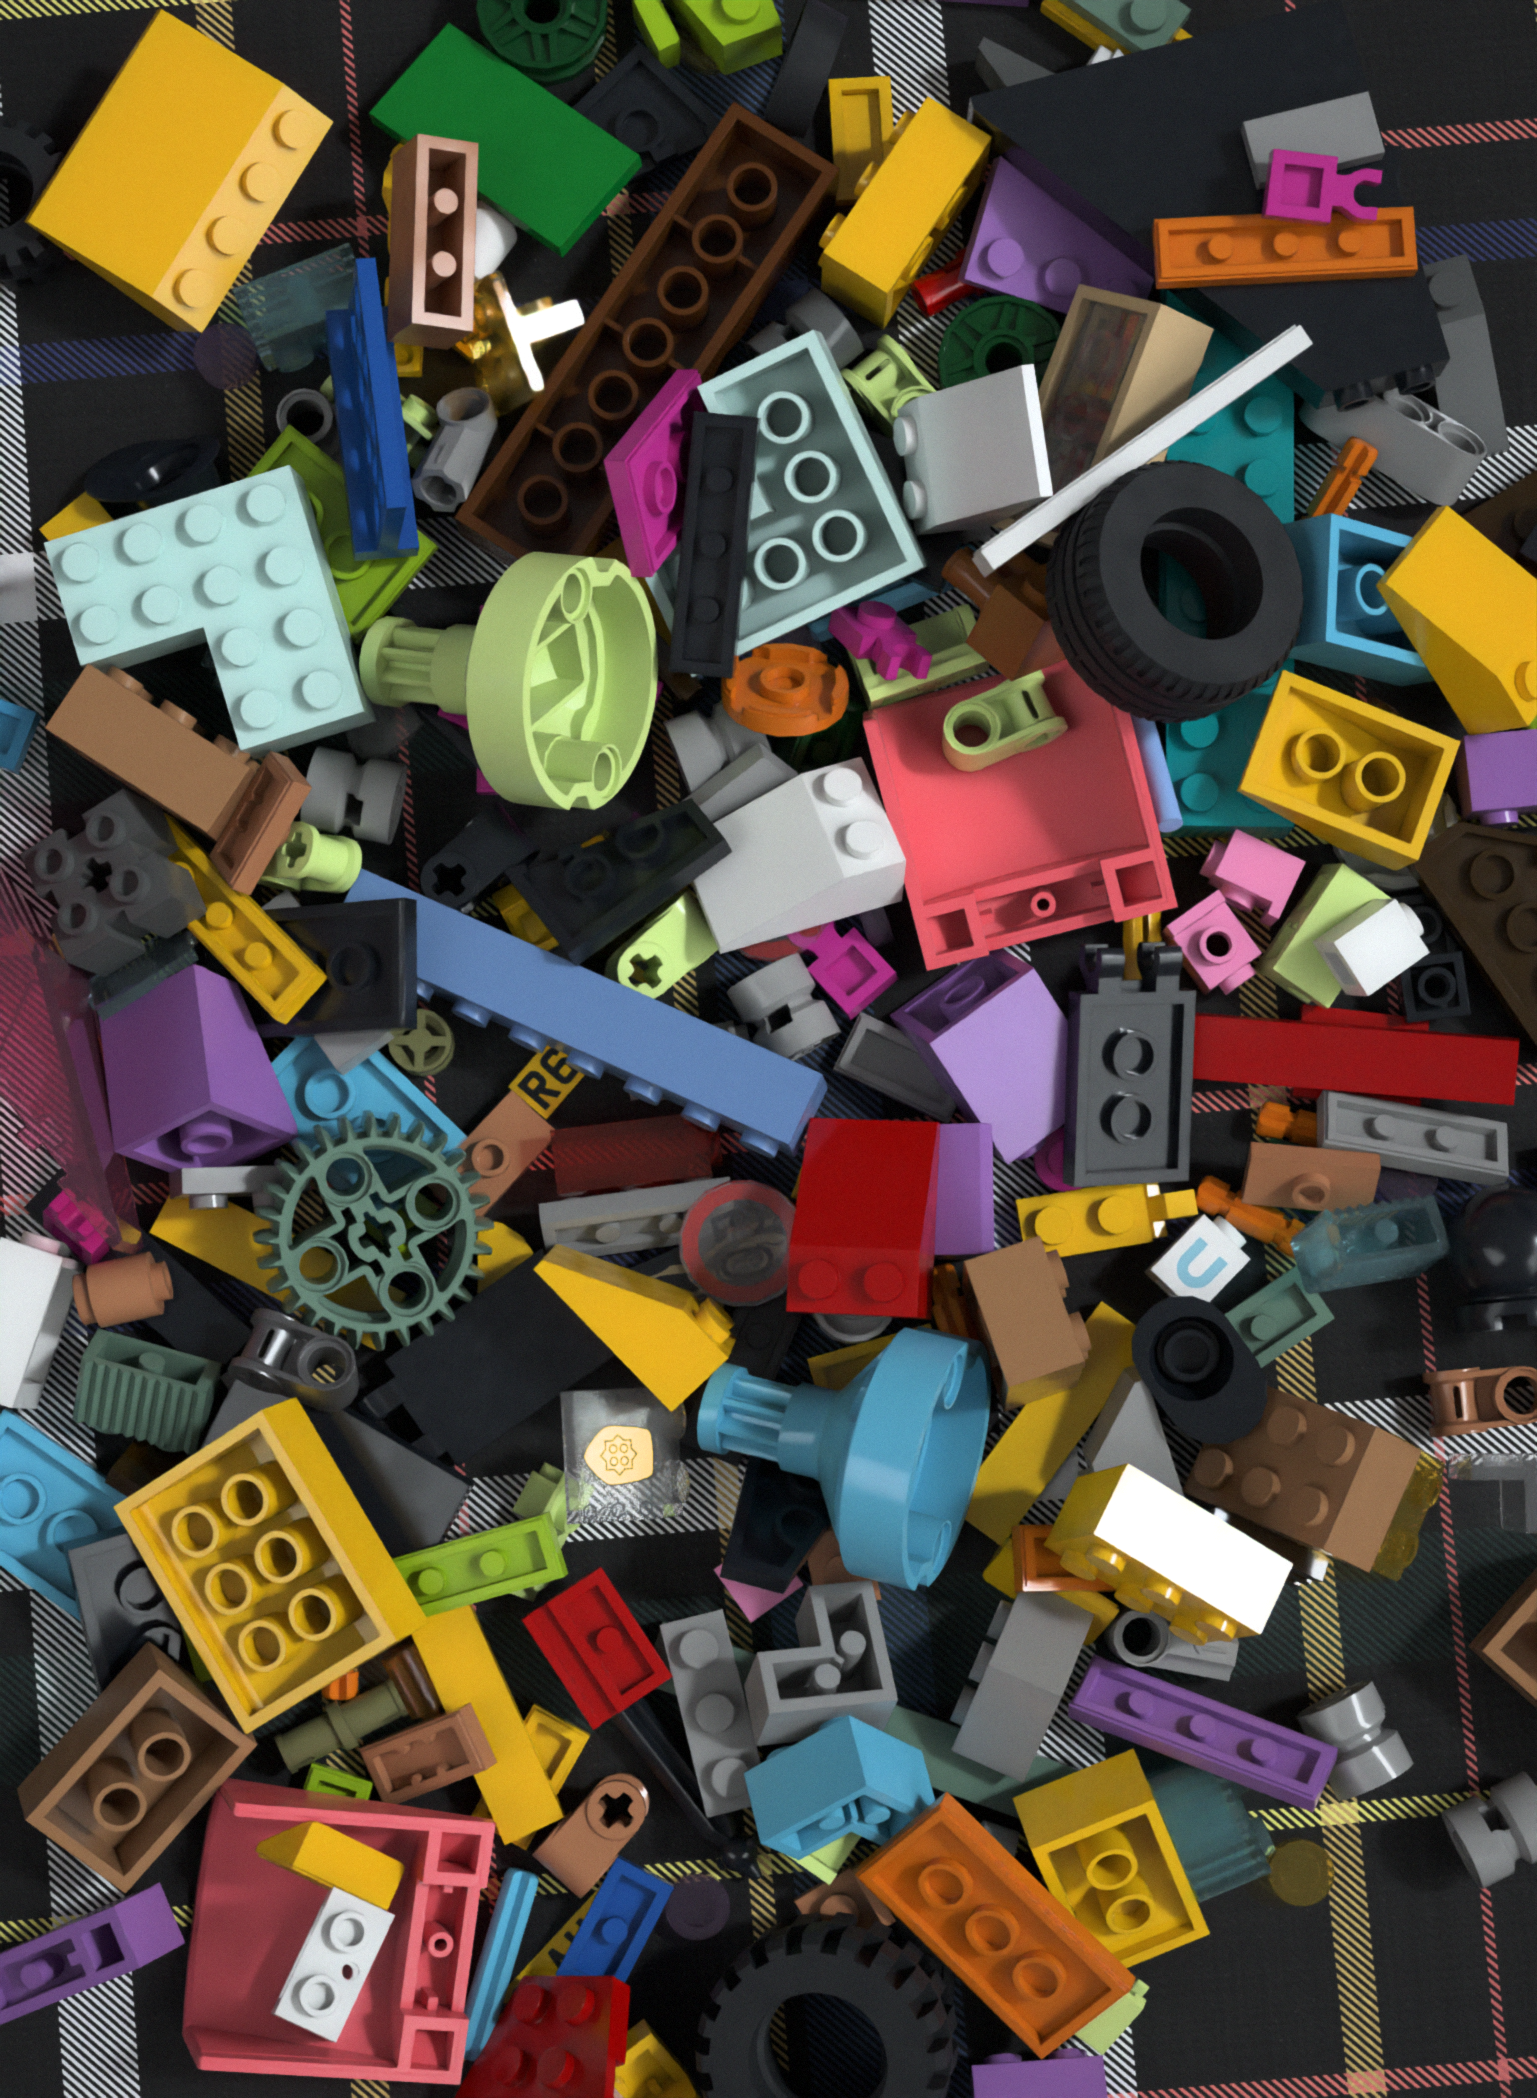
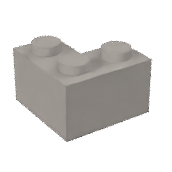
M872 1580L808 1586L795 1618L800 1648L757 1652L744 1684L756 1746L800 1742L818 1732L819 1727L826 1721L847 1715L883 1732L898 1701Z
M1052 1592L1018 1593L1014 1604L1001 1599L986 1634L998 1640L996 1646L983 1641L968 1676L969 1679L978 1682L979 1686L977 1689L964 1685L950 1718L951 1722L961 1726L951 1751L1023 1783L1063 1696L1095 1614Z

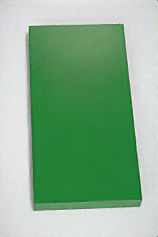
M449 22L369 112L372 123L403 146L417 133L478 143L477 198L562 258L642 167L639 154Z

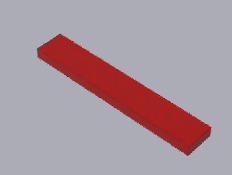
M1195 1012L1193 1079L1514 1105L1520 1040L1519 1038Z

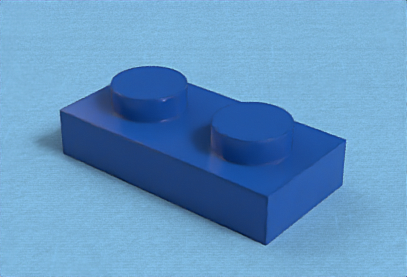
M619 1855L611 1865L555 1975L614 1976L625 1983L675 1884Z

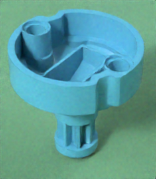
M918 1326L917 1330L904 1327L893 1338L891 1343L852 1379L843 1390H833L805 1382L795 1387L751 1376L747 1368L724 1362L712 1373L703 1393L697 1423L698 1444L702 1450L722 1455L727 1454L731 1450L778 1462L781 1470L818 1480L836 1539L840 1545L842 1561L849 1573L912 1591L916 1590L918 1584L929 1587L943 1569L954 1548L975 1489L986 1441L990 1412L991 1367L989 1355L985 1345L979 1340Z

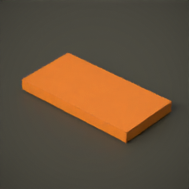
M947 1791L861 1862L854 1874L1041 2060L1131 1991L1136 1979L1110 1951Z

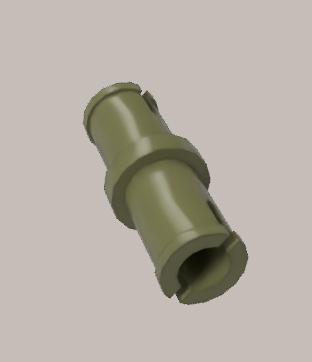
M390 1677L386 1679V1682L341 1705L338 1700L325 1705L327 1712L282 1735H276L274 1739L288 1769L294 1774L299 1771L298 1769L343 1746L346 1751L359 1746L357 1739L410 1713L393 1678Z

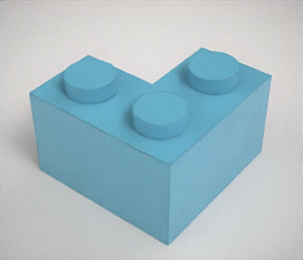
M850 1715L826 1721L819 1727L818 1732L793 1746L774 1750L767 1756L766 1761L744 1772L760 1844L797 1860L808 1856L850 1832L882 1846L935 1801L922 1751Z

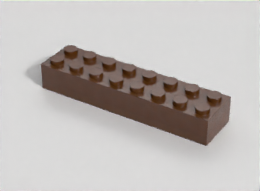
M733 102L454 517L460 536L508 567L524 555L532 552L594 557L618 524L603 460L677 369H698L702 384L716 377L836 197L839 189L840 168Z

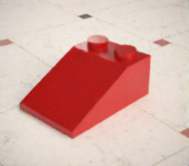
M836 1118L809 1119L789 1244L786 1312L931 1319L940 1142L939 1122Z

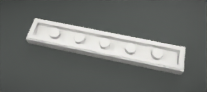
M1294 324L985 543L973 553L972 561L984 578L1066 521L1120 476L1152 460L1300 355L1313 344L1301 325L1296 327Z

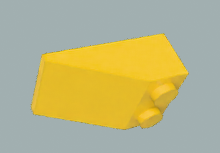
M1449 506L1437 507L1378 581L1376 587L1469 735L1528 727L1537 715V579Z
M1282 670L1278 675L1237 791L1335 847L1397 871L1419 860L1461 741Z
M554 1245L533 1269L670 1412L676 1409L729 1358L737 1339L729 1331L735 1325L734 1321L711 1297H707L701 1302L691 1291L563 1245Z
M1134 1748L1012 1798L1030 1849L1049 1892L1126 1968L1210 1934Z

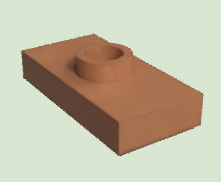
M270 751L266 755L209 855V859L231 889L251 895L276 849L282 846L288 838L291 823L312 789L311 785L292 761L281 754Z
M512 1090L458 1147L467 1154V1157L456 1170L461 1173L473 1168L479 1171L481 1179L468 1188L469 1193L484 1192L490 1197L488 1205L475 1210L476 1216L484 1217L559 1136V1133ZM440 1183L426 1185L446 1202L447 1193L444 1185Z
M1251 1142L1241 1187L1242 1203L1370 1216L1381 1171L1380 1154Z
M471 1703L371 1741L359 1749L381 1801L391 1804H399L485 1771L497 1763Z

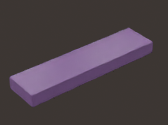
M1095 1654L1068 1706V1717L1312 1813L1316 1808L1337 1759L1338 1748Z

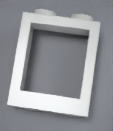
M25 1230L22 1233L20 1242L3 1237L0 1238V1405L18 1409H37L74 1300L72 1278L73 1275L83 1273L85 1264L82 1261L69 1258L71 1251L64 1242Z
M336 1887L331 1888L326 1894L271 2014L336 2043L395 1915ZM344 1965H349L352 1970L349 1980L345 1979L342 1975Z

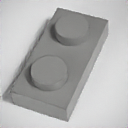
M277 1166L181 1168L169 1173L170 1199H189V1210L228 1208V1197H252L253 1208L258 1205L273 1206L275 1198L266 1193L261 1185L263 1181L282 1184L285 1176L282 1175ZM309 1181V1183L307 1184V1186L304 1188V1190H303L302 1193L311 1190V1189H310V1181Z

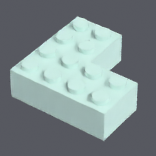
M811 330L697 386L709 413L761 418L737 656L752 651L930 566L821 332ZM681 540L653 577H645L671 635ZM690 674L691 677L698 676V674Z
M290 465L44 543L81 667L85 668L89 663L105 674L111 665L123 669L208 642L240 751L249 753L254 759L264 757L270 751L280 752L376 721L371 701L365 695L360 681L359 661L304 479Z

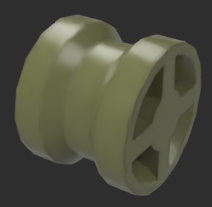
M417 1009V1030L390 1031L395 1038L388 1042L389 1051L396 1063L411 1075L420 1077L436 1075L444 1070L453 1059L456 1047L454 1034L445 1020L433 1011ZM432 1048V1050H431L429 1053L426 1054V1060H425V1053L428 1052V1051Z

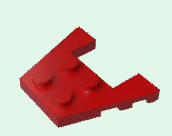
M523 1976L497 2021L486 2045L475 2060L454 2098H615L616 2066L624 2065L626 2060L631 1987L614 1976Z

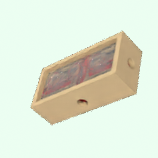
M1082 284L1078 285L1038 391L1053 495L1187 401L1199 367L1203 362L1205 351L1214 330L1213 328L1161 303ZM1168 448L1146 464L1156 461L1164 462ZM1047 499L991 526L1004 531ZM1068 519L1034 544L1051 550L1055 538L1060 534L1063 524Z

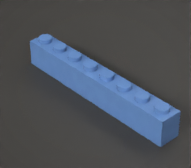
M361 868L343 903L404 897L417 900V999L429 1002L434 994L454 1003L451 1011L474 1025L486 1028L489 1020H492L511 1029L508 1037L529 1050L542 1054L546 1046H549L567 1054L568 1057L565 1063L589 1077L600 1079L605 1071L625 1080L626 1083L623 1090L644 1102L657 1106L661 1098L667 1099L684 1107L681 1113L682 1117L704 1129L716 1132L719 1124L742 1133L739 1140L741 1144L759 1154L775 1158L779 1150L793 1157L796 1156L808 1131L809 1119L814 1118L828 1089L823 1074L578 965L576 967L573 962Z

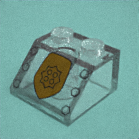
M647 1387L560 1392L567 1525L683 1516L682 1503L688 1501L690 1493L688 1470L684 1464H680L679 1438H683L686 1431V1412L683 1402L670 1412Z

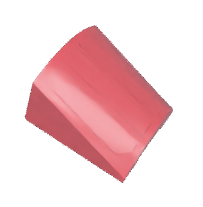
M1067 659L1041 669L1046 679L1042 688L1056 717H1064L1068 725L1066 732L1041 747L1026 752H1019L982 770L973 772L962 771L948 762L942 749L944 721L949 710L959 702L993 689L1008 678L1002 673L863 712V725L886 815L906 858L904 884L927 971L988 956L989 951L1110 920H1114L1117 923L1178 907L1130 712L1127 713L1119 710L1115 705H1111L1102 696H1099L1089 688L1070 666ZM976 725L962 726L954 733L957 741L967 747L980 746L988 739L985 731Z
M227 1778L213 1794L199 1864L188 1949L182 2036L196 2067L209 2071L460 2085L469 2018L464 2013L480 1890L481 1888H487L496 1824L494 1820ZM308 1821H318L403 1863L405 1866L404 1874L388 1910H385L394 1914L395 1917L336 2043L271 2014L329 1890L258 1857L259 1853L255 1852L260 1841ZM344 1965L342 1975L347 1980L350 1979L352 1970L349 1965Z

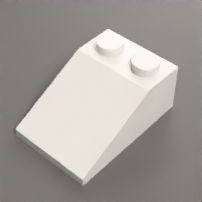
M1034 364L1017 366L915 398L897 409L898 417L894 421L893 438L897 453L900 456H904L908 480L903 486V506L907 517L914 521L916 536L987 528L1053 496Z
M862 757L802 773L713 823L726 839L732 852L691 882L718 950L722 954L902 901L906 858Z

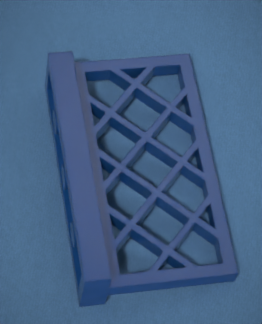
M359 258L355 260L348 309L326 310L324 317L354 561L417 556L419 541L394 343L387 342L388 306L381 307L376 259Z

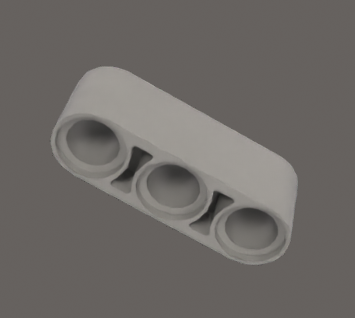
M1397 388L1374 394L1375 400L1347 412H1338L1336 405L1317 410L1304 400L1299 408L1298 415L1309 429L1341 449L1352 436L1365 440L1378 450V456L1372 465L1373 468L1438 505L1452 506L1456 503L1487 454V447L1477 434L1411 394L1399 395Z

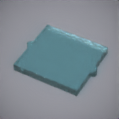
M185 928L168 939L159 935L155 936L143 944L146 953L106 978L97 974L87 980L90 995L86 998V1001L93 1010L97 1011L101 1019L105 1021L162 984L166 978L199 960L194 949L198 940L191 931L187 932Z

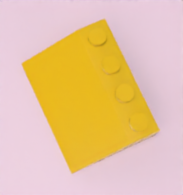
M158 9L24 222L176 331L203 333L330 129L333 121L284 83L163 9Z
M297 1397L260 1410L113 1506L245 1735L429 1624L424 1612Z

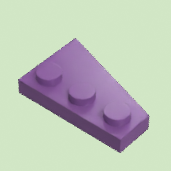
M1000 156L993 159L957 281L1000 296L1011 295L1034 301L1047 312L1065 318L1079 284L1148 300L1154 278Z

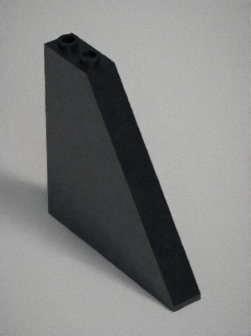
M1328 0L971 96L967 121L992 136L990 147L1155 279L1152 236L1154 219L1262 214L1265 188L1260 190L1256 188L1240 130L1243 122L1369 92L1342 2L1341 0ZM1374 110L1385 150L1382 160L1338 170L1336 174L1349 175L1357 170L1366 168L1382 170L1381 184L1377 187L1357 185L1355 187V201L1363 207H1404ZM1417 247L1418 270L1415 276L1167 289L1249 356L1294 324L1296 327L1301 325L1313 344L1274 372L1273 375L1317 410L1336 405L1338 412H1347L1370 404L1375 400L1374 394L1397 388L1399 395H1410L1426 390L1436 384V377L1441 375L1450 360L1449 351Z

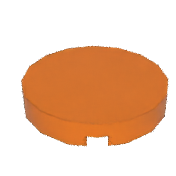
M793 643L759 646L752 650V657L739 661V656H737L734 678L721 677L723 709L736 723L758 733L785 737L805 736L822 731L841 719L848 705L849 683L846 671L839 663L837 668L828 664L826 654L808 646Z

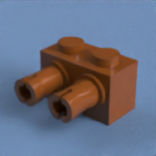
M969 546L965 547L964 550L962 548L957 550L948 559L942 570L941 577L955 588H958L980 608V616L965 643L1010 681L1017 680L1066 659L1053 633L1047 611L1048 606L1045 599V592L1047 591L1045 587L1047 563L1040 565L1022 551L984 578L972 561L975 551Z

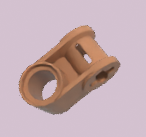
M1514 1366L1480 1370V1367L1422 1373L1423 1383L1430 1385L1435 1424L1429 1427L1430 1437L1487 1432L1488 1428L1526 1425L1537 1422V1370L1533 1367ZM1515 1377L1526 1379L1532 1385L1535 1393L1531 1408L1521 1414L1511 1411L1504 1400V1389L1507 1383Z
M618 1772L606 1776L573 1812L569 1811L566 1817L557 1824L537 1847L532 1856L581 1899L619 1856L618 1852L642 1825L648 1813L650 1803L647 1788L640 1779L629 1773ZM624 1792L632 1799L628 1808V1812L632 1817L629 1818L621 1813L612 1819L605 1813L609 1805V1800L605 1794L607 1793L610 1797L616 1799Z

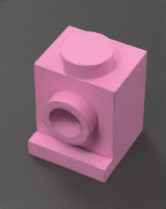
M1236 829L1228 838L1226 844L1215 839L1199 874L1209 878L1208 884L1220 889V892L1226 899V904L1245 912H1252L1254 906L1264 910L1259 922L1271 927L1280 918L1306 861Z
M1219 889L1171 922L1161 932V936L1168 946H1181L1183 954L1182 965L1204 996L1217 986L1227 995L1257 974L1250 963L1262 954L1225 903L1226 899ZM1221 935L1227 940L1229 949L1225 956L1217 957L1209 953L1206 947V941L1209 936Z

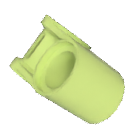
M884 334L876 341L878 348L852 370L843 368L840 373L855 406L865 416L869 417L886 437L894 439L893 426L895 419L898 417L897 409L917 397L936 392V390L917 370L915 364L903 348L889 335Z
M1038 670L1014 681L1007 679L993 689L959 702L949 710L944 721L942 749L945 758L952 766L968 772L982 770L1019 752H1026L1041 747L1066 732L1068 725L1064 717H1056L1042 688L1046 680L1042 671ZM976 725L985 731L988 739L980 746L967 747L957 741L954 733L962 726Z
M293 821L288 838L282 846L276 849L257 884L279 890L288 889L290 892L308 890L335 894L344 893L354 884L361 870V848L357 841L350 838L319 834L315 826L302 821Z
M685 889L671 898L651 915L638 932L612 953L604 969L606 978L655 999L718 950L701 905L690 891ZM645 960L649 968L645 970L643 976L648 984L644 982L632 985L628 977L632 975L634 968L629 961Z

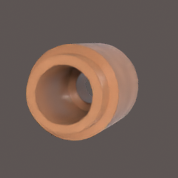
M149 1251L88 1265L85 1273L73 1275L72 1278L76 1308L84 1325L98 1323L101 1328L162 1315L164 1313V1301L173 1299L172 1280L165 1261L155 1263Z

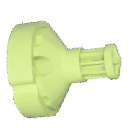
M532 552L515 561L499 578L484 604L477 626L455 624L446 630L417 627L412 620L386 616L376 620L367 631L361 646L359 659L360 681L365 695L374 704L398 708L409 702L438 705L444 712L467 716L469 735L477 763L489 785L504 799L518 804L570 810L571 807L595 810L611 800L620 791L633 772L644 748L651 726L657 693L658 648L656 630L645 592L638 579L631 577L630 569L616 559Z

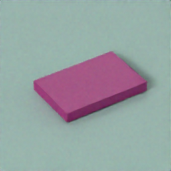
M677 369L603 460L631 577H653L681 540L694 411L708 412L697 386L702 384L698 369Z

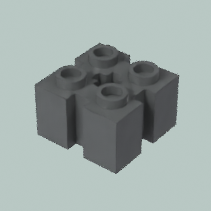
M124 788L82 814L86 823V829L78 835L60 828L20 854L38 897L59 906L58 913L48 918L66 962L105 978L146 953L141 940L145 935L152 932L168 939L187 927V924L205 916L207 908L189 870L169 861L167 858L180 848L162 808Z

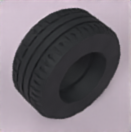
M1184 460L1156 461L1126 472L1107 488H1104L1087 505L1068 518V521L1063 524L1060 534L1055 538L1053 547L1050 550V561L1047 562L1045 587L1047 591L1045 592V599L1052 630L1070 666L1089 688L1099 696H1102L1111 705H1115L1119 710L1127 713L1130 712L1138 718H1145L1148 721L1155 722L1159 720L1162 723L1169 724L1174 722L1177 724L1185 721H1196L1225 708L1269 680L1273 673L1283 666V662L1287 660L1290 650L1293 649L1296 643V637L1299 636L1304 607L1302 574L1294 546L1281 521L1260 496L1238 479L1213 467L1205 466L1202 463H1190ZM1142 546L1154 548L1168 554L1177 560L1194 578L1202 593L1207 610V633L1205 639L1191 636L1179 630L1167 621L1154 606L1142 579L1140 565Z

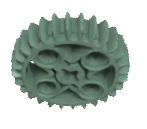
M364 1110L360 1129H353L347 1117L342 1114L337 1116V1129L339 1132L337 1135L331 1137L319 1124L313 1126L315 1139L318 1142L313 1148L310 1149L298 1139L293 1140L292 1145L300 1159L294 1165L280 1158L275 1160L274 1164L282 1175L285 1176L282 1184L263 1181L261 1185L266 1193L275 1198L273 1206L258 1205L254 1208L256 1216L270 1222V1228L253 1232V1240L257 1244L271 1245L272 1251L257 1257V1265L262 1270L278 1268L279 1271L265 1284L269 1292L276 1293L289 1288L291 1292L284 1298L280 1306L286 1314L296 1311L303 1305L306 1310L303 1312L300 1324L313 1328L321 1319L325 1321L323 1332L332 1336H337L340 1329L347 1330V1343L354 1350L358 1349L363 1333H370L373 1345L377 1351L384 1350L386 1333L394 1331L403 1346H409L410 1331L408 1327L415 1324L428 1337L433 1336L434 1330L429 1316L435 1312H438L440 1316L450 1322L454 1321L455 1315L447 1302L452 1296L468 1303L472 1301L473 1297L463 1286L462 1282L465 1277L478 1280L485 1278V1273L472 1263L473 1255H491L493 1249L487 1243L476 1239L477 1232L494 1229V1222L491 1219L475 1215L476 1209H480L490 1203V1197L484 1192L469 1193L468 1188L481 1179L479 1171L473 1168L461 1173L456 1170L464 1162L467 1154L461 1148H456L443 1156L441 1152L447 1143L448 1136L441 1131H437L427 1142L423 1141L422 1138L426 1125L420 1119H414L406 1133L401 1132V1117L397 1112L392 1111L388 1114L384 1128H377V1122L373 1113L370 1110ZM381 1149L399 1152L419 1161L424 1167L414 1169L410 1173L384 1186L373 1164L363 1151ZM341 1158L356 1160L360 1170L355 1184L344 1190H335L328 1186L326 1174L329 1166L334 1161ZM313 1180L331 1216L299 1232L292 1238V1220L297 1202L309 1181ZM430 1183L444 1185L447 1193L444 1206L437 1213L431 1215L418 1213L415 1208V1196L424 1185ZM376 1192L382 1200L377 1199L372 1202L369 1195ZM398 1199L402 1211L415 1225L406 1230L404 1221L388 1203ZM348 1208L350 1214L343 1217L341 1211ZM364 1212H368L371 1217L374 1216L380 1224L389 1221L381 1229L382 1236L384 1237L382 1240L384 1247L382 1249L373 1244L367 1237L358 1240L366 1232L363 1223L365 1221ZM455 1223L451 1254L443 1271L435 1280L417 1245L450 1228ZM342 1231L345 1242L358 1258L348 1262L346 1252L332 1235ZM404 1244L406 1250L399 1252L397 1247ZM316 1246L330 1249L333 1254V1262L329 1271L316 1278L301 1274L299 1269L300 1259L308 1249ZM376 1260L378 1265L373 1268L367 1264V1262ZM404 1271L417 1273L420 1278V1288L413 1298L404 1302L394 1301L389 1298L388 1286L395 1275ZM364 1275L375 1297L384 1309L381 1311L355 1310L341 1306L323 1295L332 1293Z

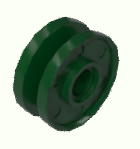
M477 0L476 12L484 47L540 86L550 87L574 80L594 64L606 43L608 26L607 0ZM542 4L550 5L559 12L554 20L545 24L535 23L527 17L528 12L532 8Z
M1011 295L980 299L961 310L944 331L937 359L939 390L991 375L986 368L988 361L996 356L1005 355L1014 359L1019 366L1034 364L1037 390L1039 391L1061 333L1060 326L1050 313L1034 301Z

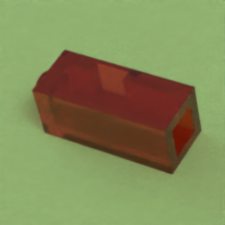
M681 1114L550 1130L557 1194L560 1201L570 1197L582 1198L625 1192L636 1188L646 1189L712 1179L711 1166L723 1165L719 1127L716 1132L709 1131L686 1120Z

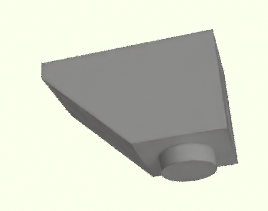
M1135 1365L1124 1368L1082 1447L1088 1468L1078 1471V1477L1128 1463L1184 1497L1152 1393L1141 1379Z

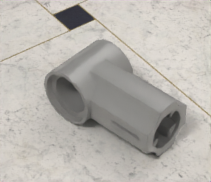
M475 387L451 391L438 402L436 412L440 427L411 479L415 497L424 500L434 511L455 512L458 504L467 500L481 471L489 467L503 446L490 394L483 389Z
M1125 1605L1118 1607L1117 1609L1120 1611L1103 1631L1104 1641L1108 1650L1116 1658L1137 1667L1149 1666L1229 1681L1231 1672L1236 1664L1239 1647L1238 1638L1233 1639L1231 1642L1216 1641L1205 1643L1204 1646H1197L1175 1636L1169 1630L1171 1622L1152 1610L1150 1613H1141ZM1144 1617L1151 1627L1152 1637L1150 1642L1139 1652H1129L1123 1643L1122 1633L1124 1628L1131 1620Z

